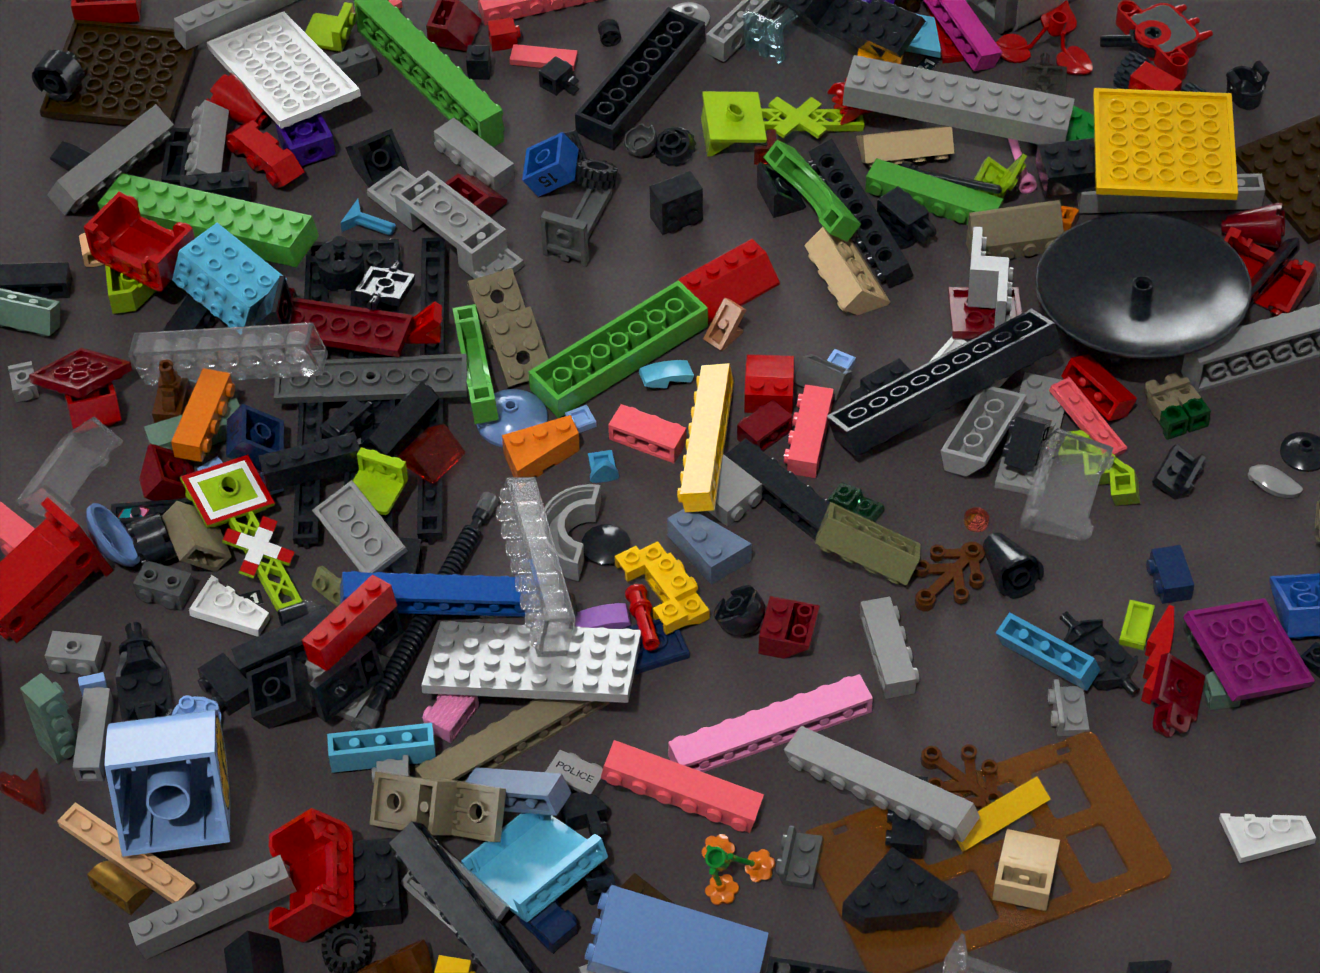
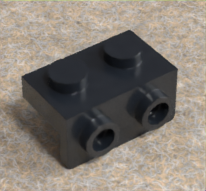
M1175 444L1169 450L1152 482L1173 499L1178 498L1182 494L1187 495L1194 487L1193 479L1204 469L1202 463L1206 456L1201 454L1194 458Z

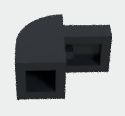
M586 792L571 794L560 810L564 824L574 831L588 828L590 837L594 834L602 838L605 846L604 836H608L606 826L608 815L605 803L596 795Z

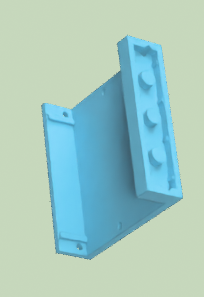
M521 813L502 828L501 842L485 841L462 859L461 862L462 865L511 907L509 910L525 922H528L603 862L608 855L602 838L596 834L586 839L553 815Z

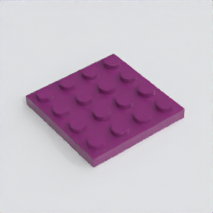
M1265 598L1187 611L1183 616L1232 702L1307 688L1315 682Z

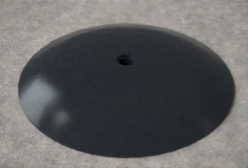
M1143 212L1101 216L1080 223L1065 231L1044 251L1039 260L1035 277L1036 293L1043 310L1050 320L1055 322V325L1064 333L1096 350L1117 356L1140 359H1161L1187 355L1205 349L1222 340L1244 318L1249 308L1252 290L1250 275L1245 263L1239 254L1221 237L1198 224L1181 218Z

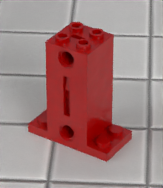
M49 497L41 503L46 511L44 514L46 519L0 561V635L5 640L10 637L16 644L92 571L94 573L100 571L105 577L113 571L80 525Z

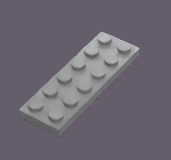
M1024 373L1019 393L1026 394L1027 399L1016 417L1022 413H1027L1052 420L1046 444L1042 446L1036 470L1031 472L1004 464L1006 457H1002L995 481V488L1043 498L1058 440L1057 433L1060 432L1065 410L1050 393L1049 389L1051 385L1062 381L1061 379ZM1008 433L1007 443H1010V439L1012 436V434Z

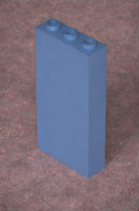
M611 885L606 893H601L597 906L598 909H601L600 918H595L591 929V934L595 935L593 944H588L584 958L589 960L586 970L595 973H760L768 932Z

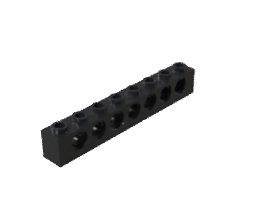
M833 139L808 151L812 159L809 161L811 168L816 173L819 172V177L861 223L855 232L858 236L855 240L861 251L864 249L867 251L865 257L870 266H876L877 269L874 271L879 281H885L890 289L914 276L909 262Z

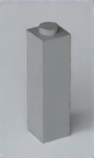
M84 688L73 762V770L77 782L104 780L108 724L112 721L114 706L110 688Z

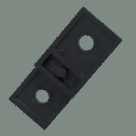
M397 607L384 617L328 671H324L309 683L319 718L324 722L329 721L385 677L378 652L404 633Z

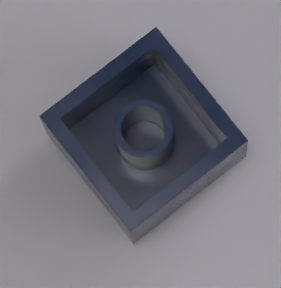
M241 404L227 419L226 457L236 459L248 455L255 468L261 470L259 455L284 449V420L245 404Z

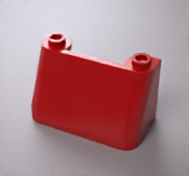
M1231 226L1224 240L1242 258L1248 269L1250 279H1252L1274 252L1254 244L1251 238L1247 240L1240 236L1242 231ZM1291 260L1257 298L1254 304L1271 311L1270 314L1274 317L1283 313L1293 312L1317 277L1316 265L1306 260L1300 265L1299 260Z

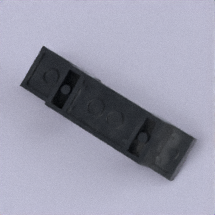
M775 0L779 5L793 10L806 25L878 57H882L886 51L901 58L926 22L922 16L884 0H872L871 3L863 0Z

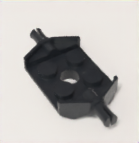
M1068 611L1065 614L1062 613L1059 619L1069 628L1063 641L1090 656L1101 655L1105 658L1102 662L1096 661L1100 672L1092 684L1097 689L1106 691L1118 686L1120 688L1124 686L1131 696L1138 694L1140 688L1131 680L1137 665L1138 656L1136 655L1133 659L1103 627V619L1078 622Z

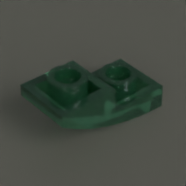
M843 482L828 497L831 503L873 522H876L885 511L883 503L864 497L862 489Z

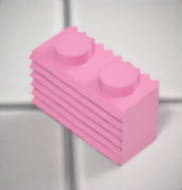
M438 694L435 704L425 709L422 717L424 723H432L434 735L452 743L465 724H467V721L470 720V717L473 716L476 709H478V696Z

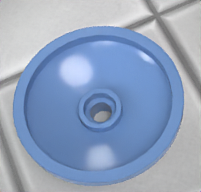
M520 389L502 390L494 393L499 420L479 423L476 426L480 435L486 441L495 446L503 447L502 435L548 422L547 409L536 395Z
M98 503L91 504L86 511V523L89 536L98 551L109 560L123 566L134 567L140 562V556L138 557L133 538H131L126 527L103 505Z

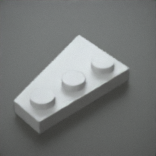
M211 575L189 609L190 616L257 637L260 636L270 620L269 612L248 598H241L235 594L233 588L223 586L213 575Z
M1220 813L1219 820L1239 863L1315 844L1316 836L1306 816L1273 815L1271 818L1255 817V814H1245L1244 817L1230 816V814Z

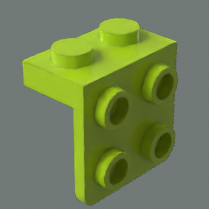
M344 2L338 16L321 13L313 14L305 33L319 48L342 52L356 23L353 3Z
M1023 153L1007 169L988 156L974 180L1000 185L1002 191L999 194L981 190L977 191L1003 198L1007 189L1011 191L1018 182L1016 176L1020 175L1026 167L1024 161L1027 155Z
M361 447L357 453L359 471L353 482L379 514L387 515L408 481L406 461Z

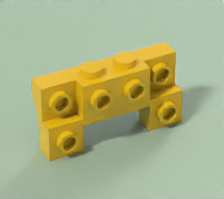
M658 541L641 550L634 546L615 555V566L617 569L621 567L624 570L627 582L645 574L646 582L662 602V604L653 608V617L655 620L660 619L663 623V631L666 635L681 627L700 624L710 619V610L696 593L698 585L695 579L687 575L683 563L679 559L676 560L671 552L667 554Z

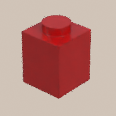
M513 17L487 21L488 37L492 52L512 49L513 44L518 45L517 39L521 38L519 25L515 26Z

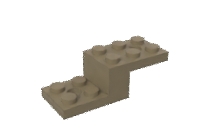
M506 269L467 281L473 303L476 304L478 318L488 348H494L506 387L510 388L529 382L528 371L548 360L531 306L525 308L513 269ZM492 292H500L503 296V301L501 303H494L490 298ZM520 352L526 353L529 357V362L524 365L518 363L516 355Z
M375 772L369 825L403 830L413 821L424 824L432 835H455L489 842H501L506 788L444 778H419L387 772ZM396 795L399 798V805L397 808L394 806L393 803L394 797ZM478 805L482 809V815L480 818L476 816V808Z

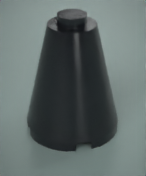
M993 533L985 539L983 550L999 592L1003 596L1008 595L1013 599L1023 597L1036 588L1034 586L1038 579L1041 581L1044 575V567L1039 559L1002 533Z

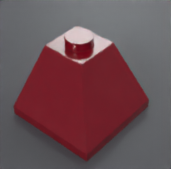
M150 443L147 447L139 478L144 498L153 501L186 498V489L180 477L194 472L191 460L174 457L173 450Z

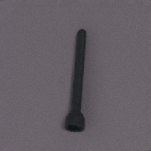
M903 161L901 164L903 167L971 189L999 194L1002 191V187L997 184L920 169L914 162Z

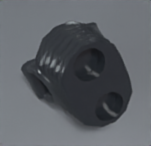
M1260 60L1256 61L1252 68L1247 66L1234 67L1226 74V92L1232 93V101L1239 108L1246 110L1255 109L1261 103L1270 72ZM1257 72L1262 76L1261 81L1257 77Z

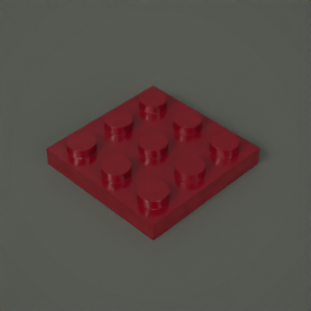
M948 287L952 339H974L995 326L996 308L967 306L969 287ZM1012 287L1010 319L1022 314L1018 287Z
M79 348L29 374L30 383L42 388L65 393L75 398H84L92 391L104 388L109 382L121 379L123 375L132 371V367L129 361Z

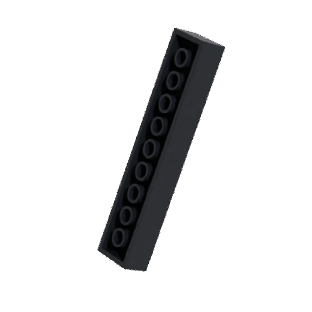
M1031 308L827 415L835 440L855 456L865 454L870 448L889 441L891 437L899 433L908 431L919 422L929 420L938 412L950 409L955 403L969 399L974 393L982 389L990 388L993 383L1012 376L1014 372L1024 367L1033 365L1035 361L1042 357L1052 355L1054 351L1062 347L1055 322Z

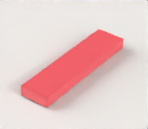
M1070 377L1051 385L1050 393L1082 431L1116 457L1126 452L1127 446Z

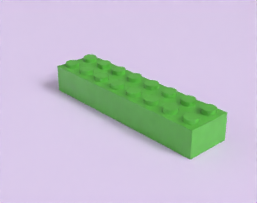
M678 280L528 371L530 390L560 418L565 415V412L575 409L708 327V308Z

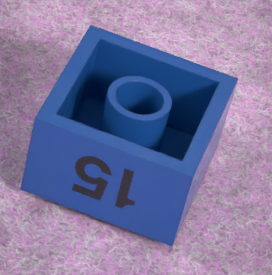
M563 132L527 148L522 181L538 197L550 193L563 185L570 184L575 180L579 149Z

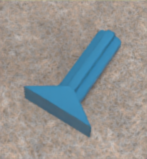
M358 199L340 223L342 232L361 225L387 235H393L396 228L394 223L360 212Z

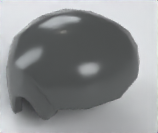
M641 123L638 127L630 129L625 134L624 145L627 151L634 156H647L656 148L657 134L653 125L648 127Z

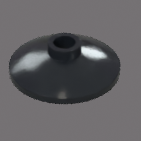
M1296 432L1288 435L1282 441L1280 447V455L1283 461L1298 471L1313 472L1319 470L1320 437L1308 432Z

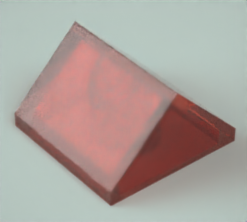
M442 424L428 427L397 458L406 461L407 468L434 484L465 454V450L447 426Z

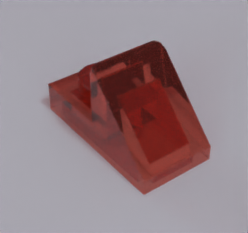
M35 768L25 781L18 775L13 774L11 776L4 771L1 772V793L44 815L46 806L42 779L38 768Z

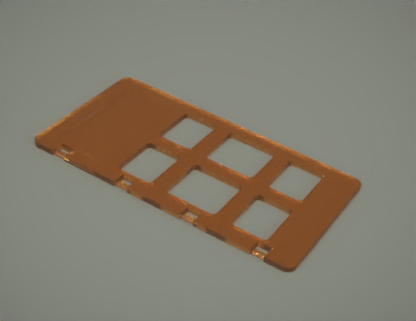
M1083 732L1066 738L1064 741L1049 744L997 763L996 786L1011 782L1015 788L1031 780L1032 773L1060 763H1066L1091 805L1088 809L1059 819L1053 816L1047 803L1029 812L1036 827L1026 830L1024 833L1060 840L1056 862L1072 890L1071 893L1049 900L1046 911L1034 908L1018 910L1015 904L992 900L997 875L994 864L1000 861L1004 839L987 845L980 841L965 850L964 853L932 865L926 864L923 857L922 859L911 860L943 882L969 872L975 873L999 917L997 920L968 931H962L951 914L940 927L917 926L913 927L912 930L902 931L883 929L875 930V933L863 934L842 919V906L845 899L890 850V846H885L886 830H892V823H887L888 808L884 810L874 806L805 832V834L823 836L824 843L818 873L867 972L913 973L1163 881L1170 876L1172 870L1170 862L1094 733ZM1068 746L1070 752L1058 756L1055 750ZM992 767L985 768L987 770H993ZM976 770L977 783L986 789V782L982 778L981 770ZM950 779V780H947V781H944V782H956V781H955L954 779ZM971 792L959 793L964 798L973 795ZM846 826L848 831L834 835L833 829ZM1102 826L1128 871L1098 883H1091L1066 838L1093 827Z

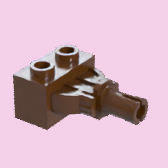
M169 359L160 361L158 366L160 377L152 411L154 423L183 415L194 390L190 386L189 378H181L178 372L174 370L173 362Z

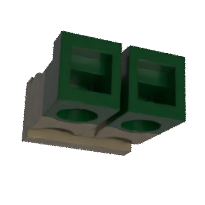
M1175 372L1165 377L1163 385H1159L1154 379L1145 383L1146 406L1161 424L1166 440L1184 435L1187 431L1190 433L1209 426L1211 410L1195 388L1190 385L1188 377L1180 378Z

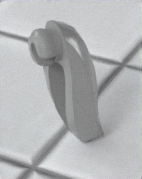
M1258 464L1249 469L1248 479L1254 481L1260 488L1274 496L1295 498L1303 490L1297 482L1273 466Z

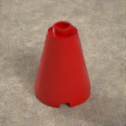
M229 72L230 76L227 74L221 76L210 90L213 94L211 99L207 98L206 100L228 109V119L241 124L253 120L260 128L264 127L269 118L268 114L253 99L240 79L232 72Z

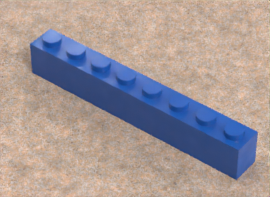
M351 571L342 572L340 583V601L342 603L373 574L392 585L398 613L534 617L546 606L544 578L531 576L497 577Z

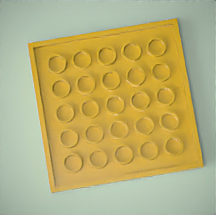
M1094 88L1096 194L1237 200L1238 182L1232 93Z

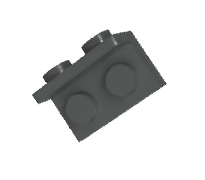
M789 826L788 833L783 834L782 858H778L776 863V874H779L782 885L814 889L824 843L823 836L797 833L795 826Z

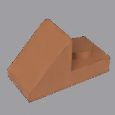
M724 298L703 339L723 351L743 333V330L738 325L746 309L729 298Z

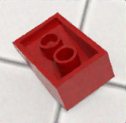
M747 355L744 413H754L761 405H766L771 400H774L788 413L792 414L794 356Z
M112 381L106 384L104 388L96 389L84 398H75L64 393L74 431H87L93 426H110L117 421H121L117 396Z

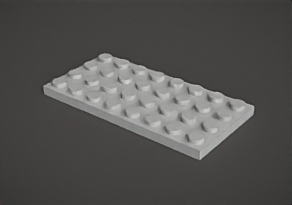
M441 621L421 685L422 693L628 703L642 639L641 631L607 629L603 627L584 628L578 626L561 627L554 625L538 626L529 624Z

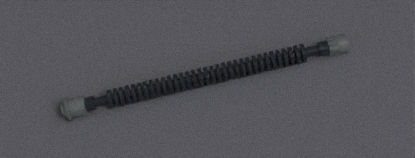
M483 492L472 516L473 521L470 525H464L437 575H460L481 537L480 526L486 523L499 504V499L496 495L490 492ZM415 614L383 670L385 677L374 686L376 693L374 699L370 700L358 717L352 720L351 726L353 731L376 729L384 700L392 698L438 614Z

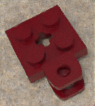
M1170 653L1161 655L1151 699L1160 705L1155 708L1153 729L1166 738L1173 736L1175 730L1180 733L1187 732L1190 723L1197 720L1205 681L1204 674ZM1176 684H1178V688L1181 690V692H1178ZM1162 720L1166 723V729L1162 726Z

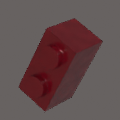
M771 400L766 405H761L756 412L749 417H744L737 424V440L742 442L746 438L752 444L758 445L764 452L790 433L793 416L776 401Z

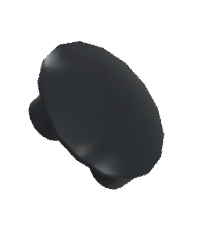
M601 524L592 527L585 533L582 539L584 558L591 563L615 566V555L630 549V538L627 532L612 524Z

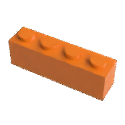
M202 369L171 441L174 457L203 462L206 453L210 452L212 438L219 431V421L222 416H225L227 402L229 398L233 397L235 392V384L232 383L230 373Z

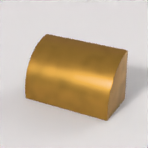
M111 861L99 863L87 874L92 889L130 915L153 893L150 888Z

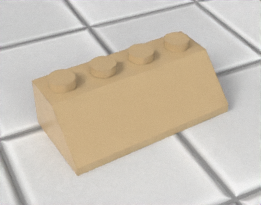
M950 126L856 136L862 163H869V167H872L876 158L884 161L891 160L893 164H902L904 159L913 158V162L926 161L927 156H935V160L948 159V154H954L953 132Z
M822 227L804 245L809 252V259L818 267L819 275L826 280L829 285L827 287L828 290L837 298V304L842 311L860 315L887 306L890 303V300L851 238L846 242L831 235Z

